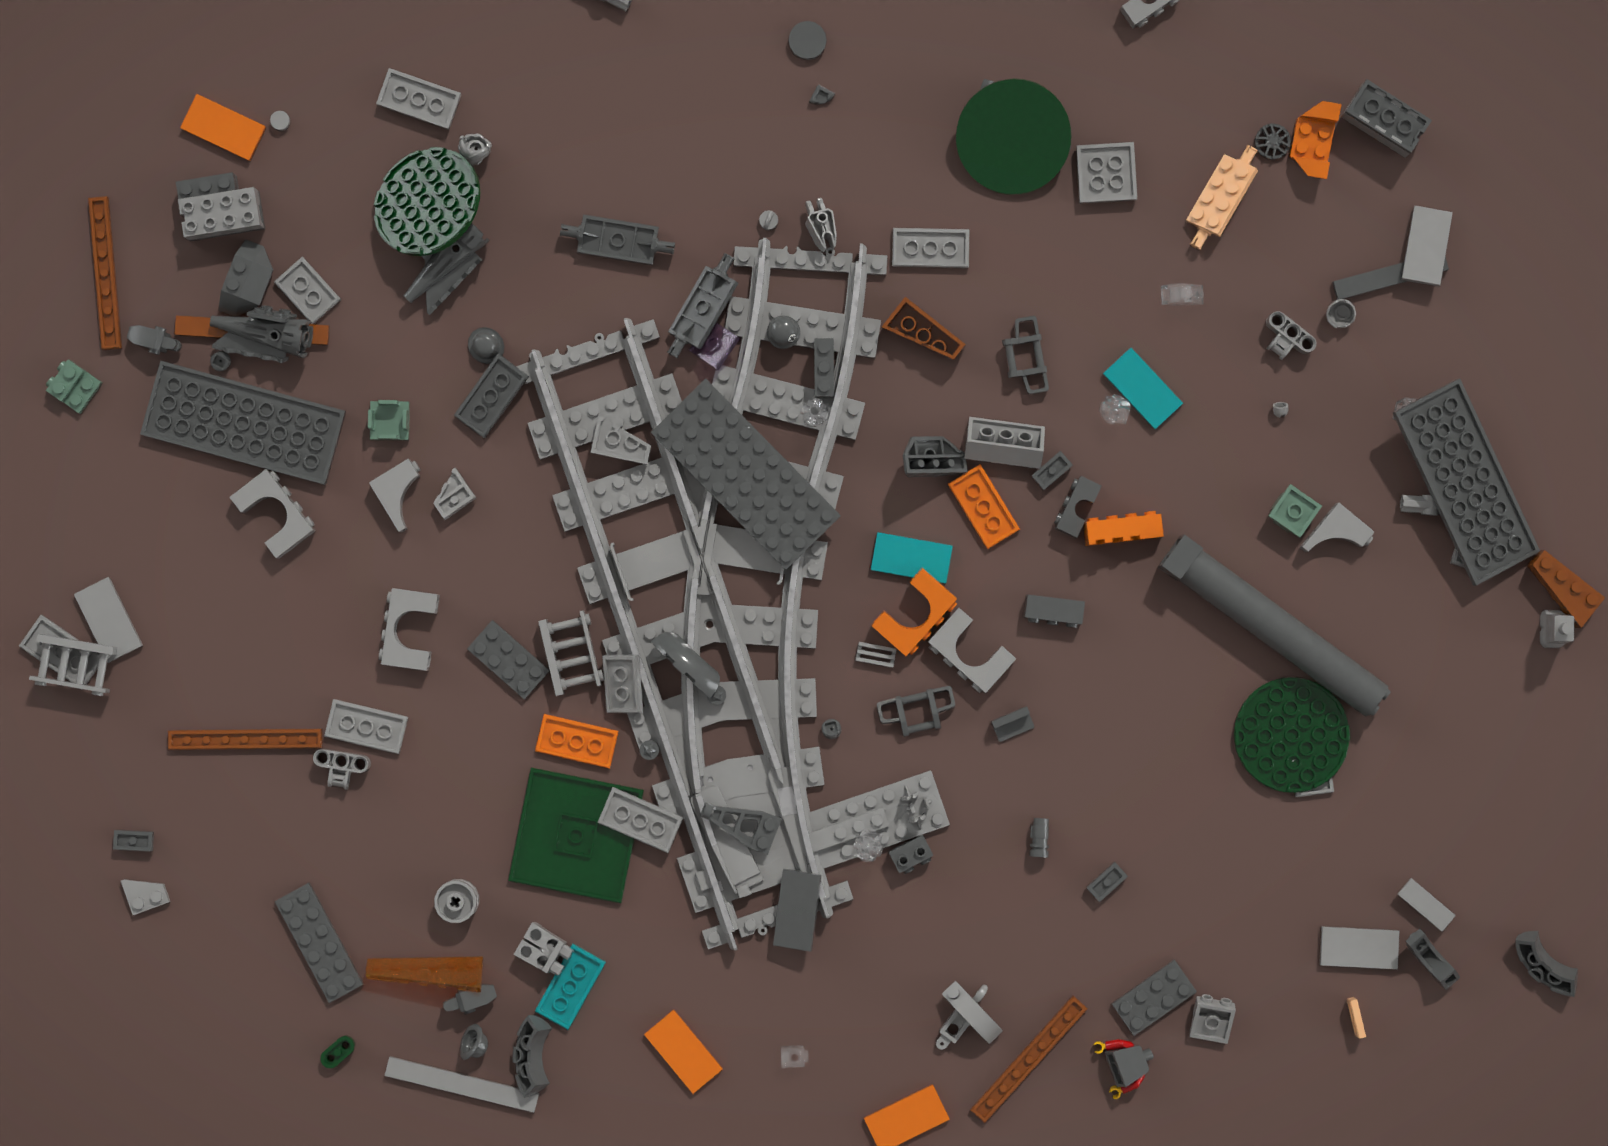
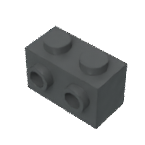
M923 834L888 851L898 872H903L904 874L914 870L913 866L918 863L924 865L930 862V857L934 856Z

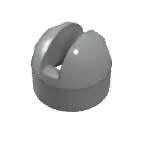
M1285 402L1274 403V415L1278 418L1281 415L1285 417L1288 414V404Z

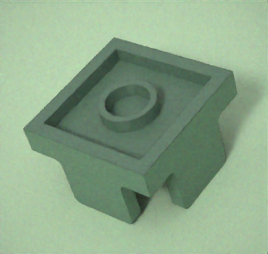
M398 400L370 401V410H368L370 440H409L410 402Z
M1289 484L1271 507L1272 510L1268 517L1273 519V523L1286 532L1293 533L1300 538L1322 505Z

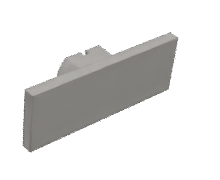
M1412 878L1397 893L1440 931H1443L1456 916Z

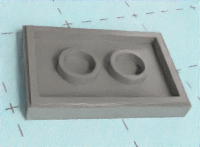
M303 256L274 281L308 320H311V324H315L341 301V298Z
M639 655L602 656L607 713H642L643 701Z

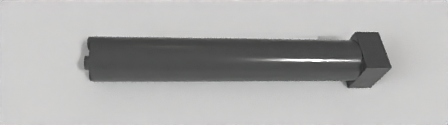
M1185 534L1179 536L1158 565V568L1173 579L1181 581L1365 717L1375 715L1379 709L1378 704L1382 699L1385 700L1391 693L1387 684L1203 550L1202 546Z

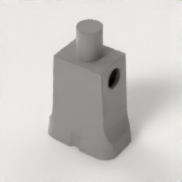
M1560 610L1542 611L1540 615V644L1542 647L1560 648L1564 644L1574 641V616L1566 615Z

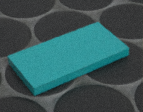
M1132 348L1126 351L1103 373L1154 430L1183 404Z
M877 532L871 570L913 578L923 567L937 581L946 584L953 546Z
M573 943L570 948L574 952L569 960L563 959L561 963L565 966L560 975H554L535 1012L567 1030L570 1028L606 961Z

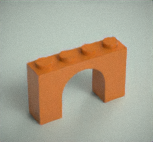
M923 567L910 580V583L930 603V614L927 620L917 627H905L884 610L871 624L875 630L905 656L908 654L912 655L919 647L917 645L921 639L925 641L932 633L930 629L934 625L938 626L944 620V613L947 610L951 612L957 605L955 602L957 597Z

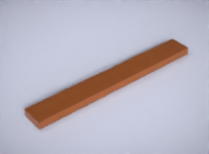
M109 197L88 198L102 350L122 349Z
M176 315L175 335L221 338L228 333L216 327H211L210 318ZM309 324V326H313L312 344L328 345L330 326Z
M323 729L168 730V750L323 748Z
M1072 995L972 1106L970 1111L985 1123L1088 1008Z

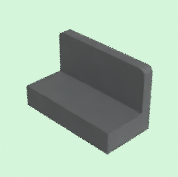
M1027 706L991 721L999 742L1034 728Z

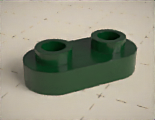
M347 1035L337 1039L321 1054L320 1060L322 1065L326 1068L336 1067L354 1051V1039ZM343 1042H348L349 1047L344 1048ZM328 1055H333L334 1061H330Z

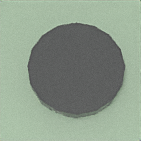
M811 21L798 23L793 27L789 35L791 51L795 56L804 60H811L820 56L827 42L826 34L822 27Z

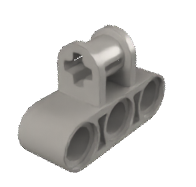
M1276 311L1267 317V327L1277 334L1267 349L1280 356L1279 359L1283 360L1292 347L1302 354H1308L1315 349V338L1284 313ZM1273 316L1279 317L1281 321L1279 326L1272 323ZM1288 328L1295 330V337L1292 338L1287 335ZM1303 340L1310 342V349L1303 348Z
M320 749L313 756V761L317 766L330 768L328 787L338 786L347 790L351 772L363 773L371 767L370 759L360 754ZM322 752L328 757L326 763H322L319 760V755ZM341 755L347 760L345 766L338 764V758ZM359 759H363L365 761L366 766L364 769H359L357 767V761Z

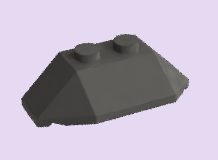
M245 239L236 252L224 281L218 311L239 317L260 306L273 273V267L264 246Z
M943 436L910 437L902 455L905 475L907 477H941L966 473L968 471L966 459H964L965 453L958 450L954 444Z

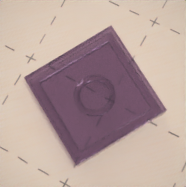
M715 323L701 350L691 346L689 351L719 370L740 338L718 323Z

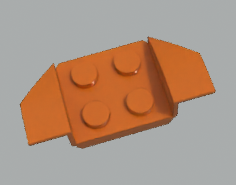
M1322 101L1296 119L1289 157L1298 163L1307 176L1327 179L1330 166L1328 159L1335 124L1339 120L1342 104Z

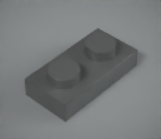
M1059 451L1031 477L1042 490H1045L1073 465Z
M114 830L113 849L153 851L154 832Z
M1113 862L1086 888L1100 902L1128 876Z

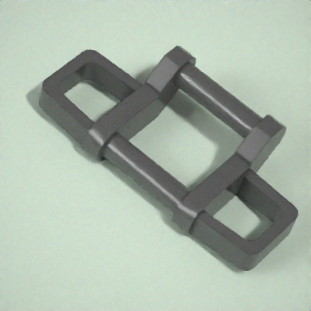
M1036 316L1016 319L1015 338L1002 340V344L1006 349L1009 366L1008 378L1022 377L1028 394L1042 393L1049 390L1046 374L1048 371L1047 366L1044 365L1040 343L1042 337L1039 334ZM1033 321L1035 335L1019 338V323ZM1033 342L1037 368L1017 370L1013 345ZM1042 373L1044 388L1031 390L1026 376Z
M950 686L926 689V692L904 697L896 696L895 698L877 703L881 724L901 723L904 737L909 736L910 733L935 728V730L941 729L938 714L955 708V700ZM949 692L951 704L937 709L934 694ZM928 699L933 721L907 726L903 704ZM896 703L899 718L884 719L881 707Z

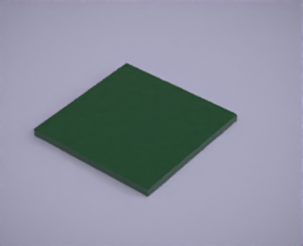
M531 767L508 881L622 903L634 838L598 823V820L612 787L641 799L643 798L644 790Z

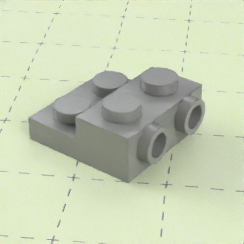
M1203 994L1202 997L1197 996L1189 1037L1228 1044L1236 1012L1235 1003H1232V1000L1228 998L1216 1000L1207 994Z

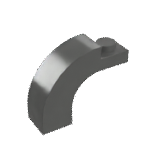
M1421 929L1412 933L1405 941L1412 954L1445 990L1460 978L1457 971L1435 949Z

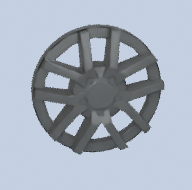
M1271 123L1263 126L1255 136V147L1258 153L1270 160L1283 157L1291 145L1290 133L1279 124ZM1270 127L1271 134H1268L1266 128ZM1273 127H1277L1279 130L1275 133ZM1262 131L1264 132L1265 137H1259ZM1283 131L1285 135L1279 137L1278 134ZM1287 137V143L1282 141V139ZM1258 140H1265V144L1259 145ZM1280 144L1286 146L1285 151L1279 147ZM1261 147H1267L1265 153L1261 151ZM1269 149L1273 150L1272 156L1267 155ZM1276 150L1281 152V154L1275 156Z

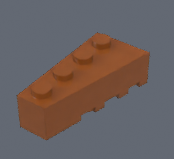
M904 297L882 326L884 329L954 360L966 346L964 342L907 297Z
M1540 550L1527 565L1549 592L1552 599L1560 606L1562 612L1566 615L1574 616L1575 628H1582L1605 599L1604 596L1545 550Z

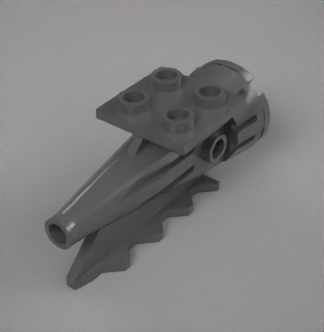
M471 223L467 231L451 246L440 252L422 256L425 259V266L403 296L412 303L426 292L427 313L430 315L482 261V258L475 252L490 240L488 238L484 240L482 238L483 233ZM458 245L460 249L458 251H454L452 249V246Z
M262 305L261 308H254V310L247 312L249 317L212 315L210 318L211 327L228 332L213 343L212 348L223 350L227 353H238L243 356L258 357L263 360H274L283 363L289 359V357H286L287 353L305 358L308 354L305 350L307 347H311L313 340V326H309L312 323L311 320L296 319L297 314H292L291 310L287 309L276 311L271 306Z

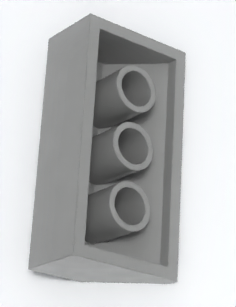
M969 417L964 459L1040 469L1044 453L1045 427Z

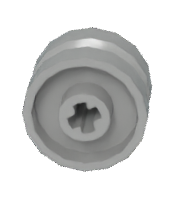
M453 879L446 882L437 890L434 898V907L437 914L443 920L450 923H461L469 919L477 911L479 905V894L476 887L464 879ZM457 897L461 900L459 904H456L454 901Z

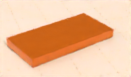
M196 94L180 128L251 161L266 126Z
M981 464L948 483L949 488L987 549L1020 530Z
M544 714L535 751L610 769L619 731Z
M674 1009L644 1033L645 1037L693 1094L723 1069Z
M931 1084L864 1117V1120L877 1146H897L950 1120L934 1085Z

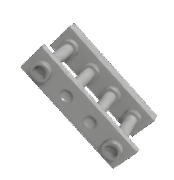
M584 610L580 611L581 617L554 624L548 623L547 619L538 621L556 696L565 694L564 690H567V687L596 681L597 686H601V681H604L602 669L598 670L588 625H591L589 613L585 614ZM583 625L585 636L557 643L552 641L551 634L554 631ZM587 643L590 655L564 661L557 660L555 653L558 650ZM592 662L593 674L567 680L565 678L561 679L560 671H563L564 668Z
M37 634L36 642H41V646H43L38 676H30L29 680H34L36 685L41 686L51 683L92 691L91 694L103 696V693H110V689L103 688L107 660L110 658V655H117L118 647ZM54 645L61 646L60 650H62L57 679L46 678L50 651ZM73 648L80 649L79 653H81L76 683L65 681L69 654ZM91 652H98V656H100L95 686L84 684L88 657L91 655Z

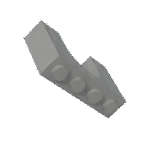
M265 469L229 498L241 513H246L266 498H276L283 503L287 511L286 524L277 534L265 542V545L275 558L280 559L316 530L313 528L315 524L309 516L305 517L301 512L303 511L302 506L297 501L293 502L290 498L292 494L286 486L282 487L278 482L280 480L279 476L274 471L270 472V470Z
M395 588L388 592L387 603H390L389 611H386L384 616V622H387L386 630L382 631L381 641H384V646L379 651V660H381L382 665L429 671L432 652L410 649L404 646L397 636V624L403 615L411 611L437 614L440 595Z
M957 608L928 641L930 646L928 648L936 655L938 653L945 657L943 661L949 667L954 665L959 670L957 674L964 680L967 678L973 682L971 686L977 692L981 693L983 691L986 693L1016 658L1003 646H1000L986 663L975 667L964 664L957 656L956 642L961 633L973 620L964 611Z

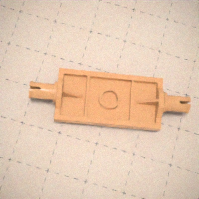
M1247 145L1240 159L1223 155L1186 219L1188 223L1196 226L1198 229L1190 243L1192 247L1201 250L1208 236H1211V234L1221 236L1258 172L1257 168L1250 165L1255 154L1258 152L1254 147L1251 146L1250 148V145Z

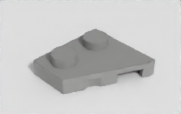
M456 468L452 469L451 476L447 483H444L441 493L433 503L444 520L476 499V496Z
M121 880L133 915L171 902L164 883Z

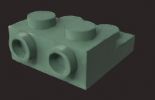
M68 359L66 362L62 361L57 368L59 372L56 377L52 376L47 381L46 386L48 388L46 391L81 414L103 382Z

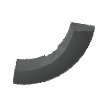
M665 632L659 634L651 641L662 655L666 656L696 687L708 697H712L720 683L719 673L702 659L678 634Z
M1528 931L1519 934L1515 940L1517 954L1532 978L1538 983L1542 982L1550 987L1551 991L1575 997L1578 969L1565 966L1554 960L1543 948L1539 938V931Z
M528 1015L517 1032L516 1047H513V1063L516 1065L517 1072L515 1078L524 1098L540 1092L550 1084L543 1068L542 1052L546 1037L552 1028L542 1018L534 1015Z

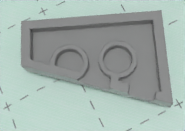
M598 415L591 453L648 465L651 445Z

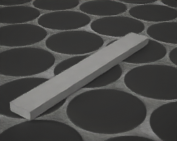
M392 1056L389 1057L385 1072L387 1077L533 1113L535 1112L539 1093L524 1098L518 1087Z

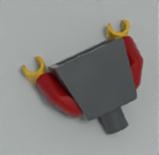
M1121 1039L1106 1041L1105 1044L1101 1041L1095 1042L1093 1045L1100 1044L1102 1046V1050L1095 1051V1053L1100 1054L1104 1049H1107L1105 1055L1116 1085L1110 1087L1109 1092L1113 1090L1118 1091V1094L1113 1095V1099H1118L1121 1093L1125 1094L1137 1089L1145 1078V1074L1149 1072L1147 1061L1154 1058L1152 1051L1149 1048L1142 1051L1140 1045H1134L1131 1041Z

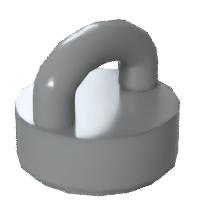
M770 210L764 211L759 218L761 227L765 230L776 228L778 225L776 213Z

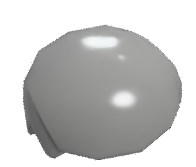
M1345 299L1333 301L1328 306L1326 312L1327 321L1334 328L1348 327L1355 320V306Z

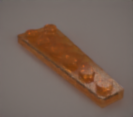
M483 957L367 959L366 979L396 981L406 984L416 982L422 986L433 984L438 985L439 988L450 986L457 987V990L481 992Z

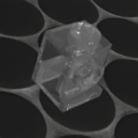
M804 1045L781 1046L782 1068L805 1067V1062H809L808 1050L804 1051ZM793 1054L798 1055L797 1061L791 1059Z

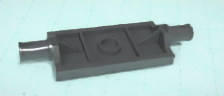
M584 214L582 223L578 227L561 224L560 236L577 238V253L647 265H653L654 255L657 251L674 254L675 242L659 240L657 238L659 227Z
M724 253L717 267L712 269L705 266L668 331L675 337L669 351H667L668 354L678 359L685 344L688 343L701 350L739 284L726 274L735 258Z

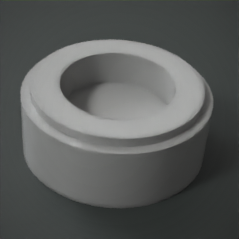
M276 111L271 115L270 122L276 130L283 131L289 127L290 117L284 111Z

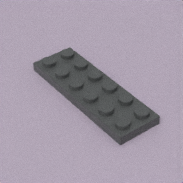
M310 882L274 901L329 1003L364 984Z

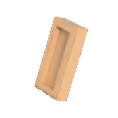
M1354 997L1347 998L1354 1034L1359 1039L1364 1038L1366 1034L1358 1001Z

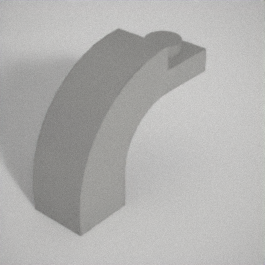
M956 981L942 993L951 1005L989 1044L1003 1031Z

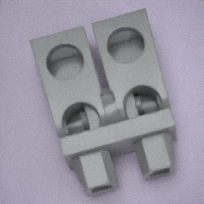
M532 922L524 935L525 939H522L513 955L541 969L545 973L551 972L560 975L565 966L557 962L558 957L562 956L569 960L574 950L566 945L567 942L551 933L539 923Z

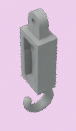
M985 984L980 987L973 997L977 1004L988 990V986ZM956 1009L939 1030L941 1035L936 1041V1046L940 1050L947 1048L951 1041L956 1043L970 1025ZM950 1024L958 1026L959 1030L956 1034L948 1032L947 1028Z

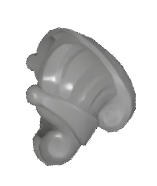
M478 133L467 134L465 137L462 135L460 136L458 150L460 155L472 166L479 165L491 153L492 143Z

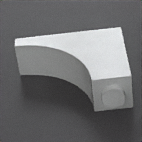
M410 459L403 461L369 482L398 532L401 533L408 529L403 518V499L410 485L420 477L418 472L421 470L416 461L412 462Z
M1335 503L1299 548L1304 552H1309L1316 544L1327 539H1343L1358 547L1368 546L1373 540L1372 535L1374 531L1342 504Z

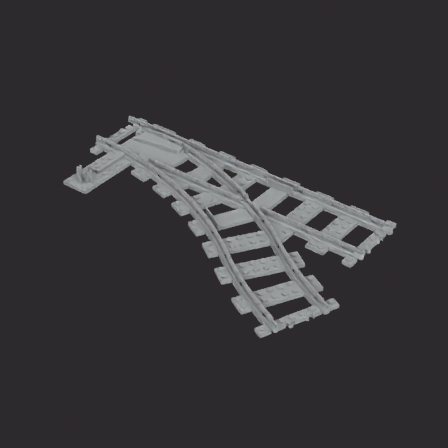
M767 238L759 240L758 248L735 246L734 266L752 267L749 299L730 297L724 335L743 338L736 369L717 364L712 385L741 415H743V411L819 431L808 467L792 462L789 463L835 509L844 476L826 472L836 437L841 436L856 440L865 402L849 399L847 395L856 356L875 358L881 320L862 317L867 274L886 275L887 255L866 254L867 247L860 243L859 261H856V263H852V253H838L834 256L835 250H832L831 247L826 249V256L821 251H805L797 247L795 254H789L787 246L783 249L770 248V241ZM787 269L849 273L844 314L767 302L770 270ZM778 316H789L799 324L800 338L793 346L814 349V338H834V352L838 353L834 370V398H815V389L754 374L761 340L770 342L767 337V328L771 320ZM624 318L629 334L625 339L621 331L609 334L606 340H604L603 334L597 333L595 335L597 343L588 341L574 347L567 345L568 352L565 355H561L559 350L556 349L555 353L542 357L541 352L534 349L529 354L531 361L516 367L529 376L524 385L534 382L545 417L528 423L539 458L541 460L558 454L570 487L569 490L552 495L564 531L583 526L595 562L577 568L589 604L608 598L620 632L619 635L602 640L607 655H639L642 699L645 707H643L642 713H627L639 749L642 743L651 740L658 743L670 779L652 785L659 807L684 817L683 819L695 851L677 858L695 913L714 907L720 925L702 930L707 948L711 949L728 943L730 949L735 951L738 948L732 932L738 929L741 938L754 934L758 928V933L765 935L768 931L766 925L770 927L776 926L778 904L737 918L732 900L781 884L783 869L822 875L817 912L820 911L822 917L828 919L833 915L832 906L853 899L848 881L829 886L824 868L950 825L931 770L810 812L806 787L824 785L820 748H800L798 717H817L815 678L797 679L796 677L797 647L816 648L818 610L799 608L803 577L822 580L828 542L815 541L785 570L746 529L714 524L718 500L656 437L655 439L662 458L650 461L648 465L642 464L589 483L587 482L576 447L593 442L598 415L623 430H628L650 422L651 428L654 430L682 402L673 374L654 379L642 344L660 338L654 319L634 326L631 319ZM625 350L637 384L636 386L563 411L551 375ZM675 494L686 530L616 554L614 549L615 543H611L609 546L601 519ZM718 564L779 573L780 580L777 582L778 585L782 583L783 574H785L781 608L732 605ZM688 570L684 612L638 628L628 599L634 601L630 596L629 590ZM708 621L713 622L712 628L706 627ZM674 632L699 656L700 647L713 642L726 643L739 681L720 682L719 686L723 687L726 691V699L723 703L715 705L710 703L707 695L696 687L686 675L681 673L682 694L662 700L650 664L667 659V657L663 656L651 641L659 634ZM746 644L779 646L778 680L757 679ZM752 719L764 754L727 759L705 767L702 727L722 720ZM707 802L714 806L764 811L780 817L781 822L768 855L749 848L711 820L700 817L704 804ZM725 813L722 821L726 825L734 827L738 816ZM742 820L740 830L747 836H753L758 825L757 820Z

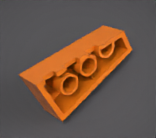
M1156 511L1144 512V516H1137V513L1125 514V518H1118V515L1106 516V520H1099V517L1088 518L1087 522L1083 525L1085 546L1164 537L1161 514H1156Z

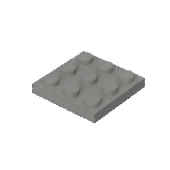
M1134 142L1076 146L1079 204L1137 200Z

